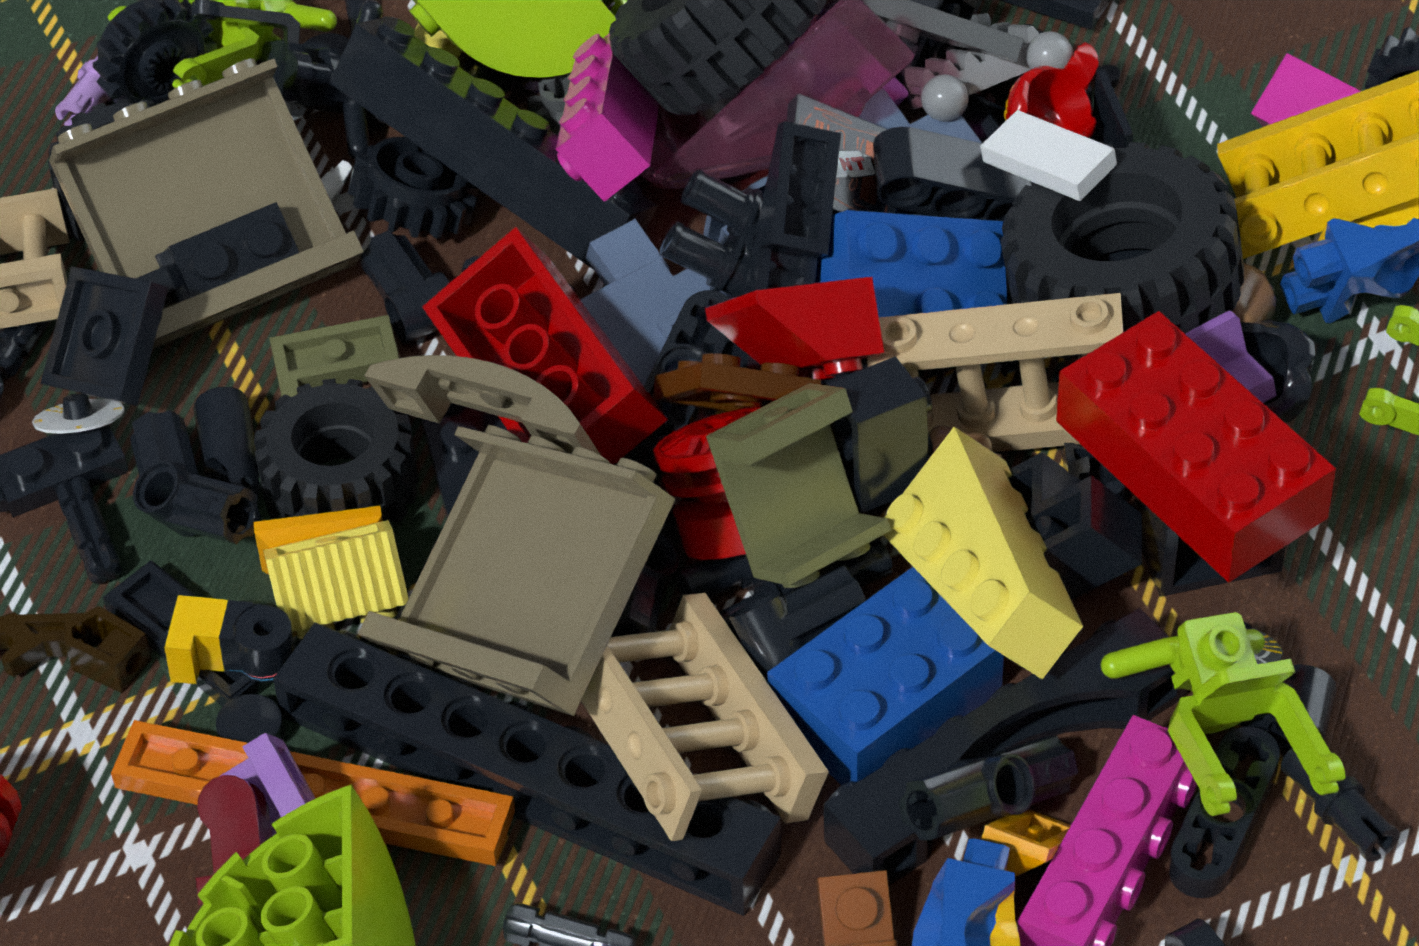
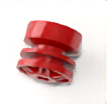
M761 407L742 408L695 421L670 433L660 440L653 450L661 471L667 472L662 479L666 491L669 495L684 498L677 503L672 513L683 549L688 557L707 560L724 559L746 554L706 436Z

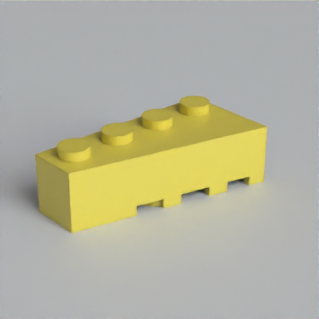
M953 427L904 493L898 496L890 505L884 518L888 519L891 531L884 534V537L988 646L1043 679L1082 629L1083 625L1058 572L1049 567L1043 553L1047 548L1041 535L1030 527L1024 514L1029 509L1022 494L1013 489L1008 478L1012 473L1007 462L956 427Z

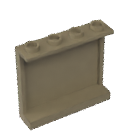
M253 58L238 62L222 72L223 79L205 86L202 85L200 80L185 83L168 93L170 100L148 108L146 102H138L127 106L113 115L115 122L93 130L91 124L74 127L58 136L59 144L54 145L52 148L49 162L100 272L131 278L140 277L160 268L155 256L163 252L168 246L277 202L300 253L177 304L172 293L166 295L162 319L158 326L153 349L356 265L364 252L354 230L349 233L345 232L273 78L278 67L274 58L258 65Z
M488 425L485 432L458 426L454 435L479 452L399 620L369 611L358 635L387 653L409 656L423 668L451 677L461 678L470 683L574 716L675 498L653 483L656 477L655 472L627 458H620L618 464L613 465L601 455L582 447H575L572 454H568L558 445L537 436H531L528 443H524L514 434L496 426Z

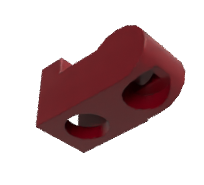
M222 775L213 778L203 787L198 797L197 810L200 820L210 831L213 871L215 874L235 852L243 860L262 843L271 838L272 828L268 803L265 794L258 786L235 775ZM213 875L196 878L198 905L200 906L204 903L198 897V893Z

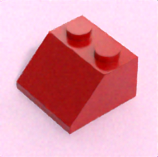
M872 277L756 290L705 308L707 321L760 365L763 363L795 365L799 367L800 377L823 381L835 378L836 375L854 373L863 369L861 359L884 353Z

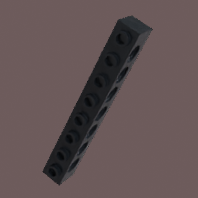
M314 622L273 679L282 718L421 778L513 796L514 818L742 916H745L781 856L780 817L772 814L758 802L752 800L741 801L733 797L698 802L683 840L671 841L652 813L637 812L647 809L644 798L609 745L593 739L590 734L581 728L570 725L564 727L542 718L521 703L514 701L504 702L480 692L475 686L464 679L457 677L449 679L425 669L409 656L403 654L392 655L370 646L360 637L349 631L341 630L337 632ZM526 760H535L532 762H522ZM587 784L593 785V786H590V787H579V786H581V785H587ZM702 834L714 835L713 837L709 838L696 837Z

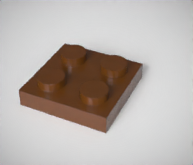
M710 353L702 355V362L680 361L678 362V369L656 375L653 400L729 412L742 408L763 407L808 383L821 385V380L800 377L799 367L795 365L761 364V370L740 367L741 358L737 356Z

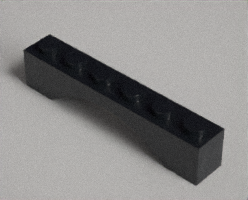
M1140 607L1120 620L1112 619L1105 622L1093 633L1091 638L1068 652L1064 651L1043 679L1035 674H1031L1017 684L1008 683L1003 685L992 694L988 702L965 716L957 715L948 719L933 736L912 749L903 748L898 750L875 772L858 782L850 781L840 786L830 796L829 800L824 803V842L853 874L886 870L888 886L927 862L933 839L919 840L916 833L902 822L898 801L905 794L907 782L949 769L950 765L957 760L984 757L1041 737L1100 728L1125 729L1133 715L1147 721L1151 720L1179 702L1181 697H1186V689L1174 688L1171 677L1175 672L1171 666L1165 665L1121 678L1111 679L1103 674L1101 661L1110 652L1169 636Z

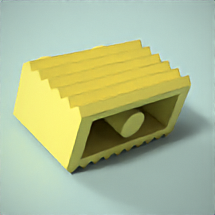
M389 520L263 550L276 606L288 615L292 625V632L296 631L299 639L304 638L314 622L335 630L334 621H342L346 618L359 616L360 622L363 623L369 611L393 618L398 614L396 606L406 605L409 599L393 529Z

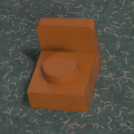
M886 870L816 878L823 946H898L897 940H894Z

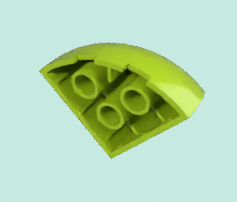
M413 0L416 5L409 10L414 19L431 37L441 30L458 48L483 65L500 72L523 77H552L571 73L575 61L573 55L576 50L595 34H599L604 38L609 34L611 23L616 21L613 13L601 0Z
M351 784L303 804L276 820L271 825L277 833L243 860L235 852L198 893V897L204 904L190 923L186 932L176 930L169 946H416L404 894L389 852L373 818Z

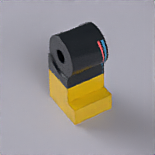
M178 595L164 647L170 681L197 684L200 670L243 673L254 681L262 683L273 682L276 674L295 650L291 621L288 615L277 607L254 604V602Z

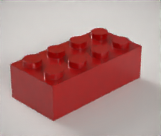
M517 227L513 228L422 306L456 356L479 359L510 368L528 376L556 395L571 410L600 455L613 465L668 420L551 259ZM498 416L510 433L520 438L522 442L528 443L531 434L522 422Z
M1160 311L1060 370L1056 422L1228 583L1328 519L1336 468Z

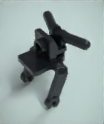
M195 0L192 2L191 17L282 29L284 32L282 40L269 41L263 44L261 63L273 58L275 59L278 67L273 78L291 116L293 106L333 113L343 112L349 156L356 160L358 154L366 155L368 146H370L366 109L330 84L342 54H339V49L330 47L320 49L305 48V44L299 43L300 23L288 13L225 6L222 2L212 0ZM375 0L365 1L360 7L356 23L381 19L383 9L380 3Z

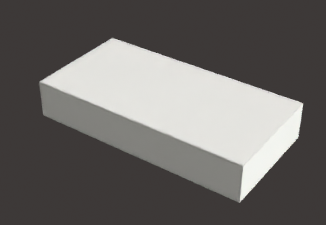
M1019 110L980 145L983 162L1078 201H1081L1117 165L1114 148Z

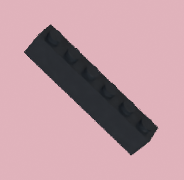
M390 16L356 23L331 78V85L590 268L592 266L586 259L590 242L636 219L643 231H646L658 205L641 194L642 188L635 181L631 180L604 202L584 179L578 182L563 169L557 158L558 151L556 150L558 135L549 130L550 124L543 117L531 111L517 108L504 98L503 90L497 85L484 79L474 78L459 67V60L454 55L443 49L430 47L414 36L415 30L408 23Z

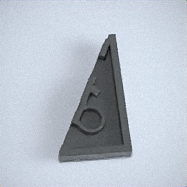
M826 0V4L823 9L829 11L828 15L833 14L839 20L861 25L862 21L865 20L885 26L883 33L902 41L917 44L919 36L1012 62H1017L1024 38L910 0Z

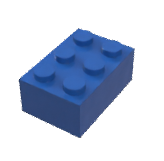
M846 210L832 215L828 255L817 259L815 283L872 277L879 317L1006 305V268L1001 246L1003 221Z
M912 567L767 672L769 686L829 771L828 773L843 785L850 781L858 782L881 768L885 761L898 750L903 748L912 749L933 736L948 719L957 715L965 716L987 702L992 694L1002 687L1004 655L988 646L922 575Z

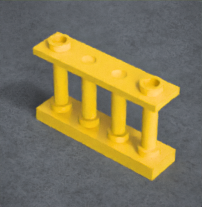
M1419 71L1217 144L1218 157L1237 197L1234 201L1237 210L1243 259L1323 231L1327 222L1333 218L1350 222L1419 197Z

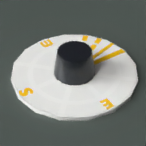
M76 393L64 397L63 404L46 409L36 415L32 425L36 430L45 433L82 432L114 422L123 415L125 409L120 402L106 399H89L87 394Z

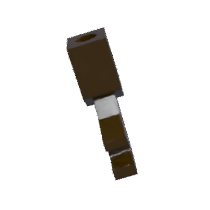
M97 606L85 613L17 615L15 612L0 617V650L9 649L1 657L5 673L12 677L19 675L46 659V657L68 656L73 671L123 693L152 661L146 634L101 606Z

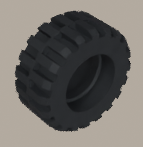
M627 0L615 14L616 21L611 23L609 29L611 50L665 110L680 115H693L698 110L705 111L714 107L721 99L727 100L739 92L740 87L749 81H754L764 73V69L775 59L778 60L789 50L788 46L797 37H801L808 29L810 21L821 12L826 4V0Z
M1129 142L1126 148H1114L1117 165L1081 201L1033 182V186L1025 185L1012 202L1013 207L1005 215L1002 225L1003 237L1001 239V246L1013 304L1120 293L1124 332L1160 311L1186 334L1227 311H1233L1241 296L1240 287L1244 283V262L1234 198L1229 195V187L1224 180L1213 170L1210 171L1209 166L1192 155L1184 159L1182 153L1175 148L1161 145L1159 150L1149 149L1146 143ZM1132 248L1152 249V251L1131 259L1094 261V259L1118 250ZM1082 354L1065 355L1058 357L1069 361L1072 357H1076L1078 359L1082 358Z

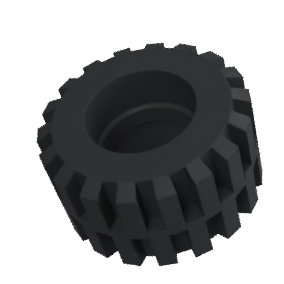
M336 378L322 380L323 385L311 387L307 383L296 388L297 394L290 397L284 394L275 401L276 411L265 412L260 420L262 429L256 431L254 444L263 497L267 511L272 519L381 506L383 521L400 522L407 514L406 504L414 503L417 494L416 483H418L411 424L407 414L388 408L372 386L365 389L363 388L362 381L349 379L346 384H336ZM335 459H353L340 465H321Z

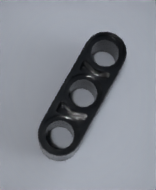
M903 126L882 131L875 137L873 142L877 196L883 204L893 208L936 217L1004 222L1005 215L1013 207L1012 202L1025 185L1033 186V182L983 162L980 145L983 143Z

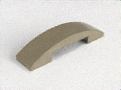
M424 355L398 358L370 365L364 375L386 406L394 411L440 424L450 404L454 403L522 422L531 436L546 439L561 447L568 454H572L575 447H582L600 455L571 410L556 395L528 376L510 368L468 357Z

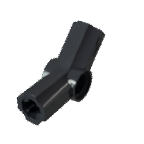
M168 410L161 413L147 412L132 422L134 432L130 436L139 472V477L133 490V501L137 509L183 537H192L198 534L237 544L242 538L253 536V522L260 521L261 519L257 506L258 495L246 487L198 475L184 418L176 412Z

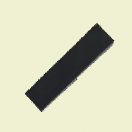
M788 121L778 124L744 294L756 290L815 283L817 259L828 255L841 133ZM734 343L732 355L741 358L740 367L761 370V365Z

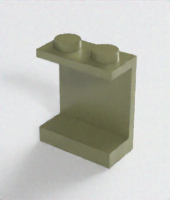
M808 383L706 436L754 578L779 583L784 588L804 586L819 577V569L836 560H849L866 553L871 547L869 542L891 531L887 518L858 512L830 424L853 412L845 388Z

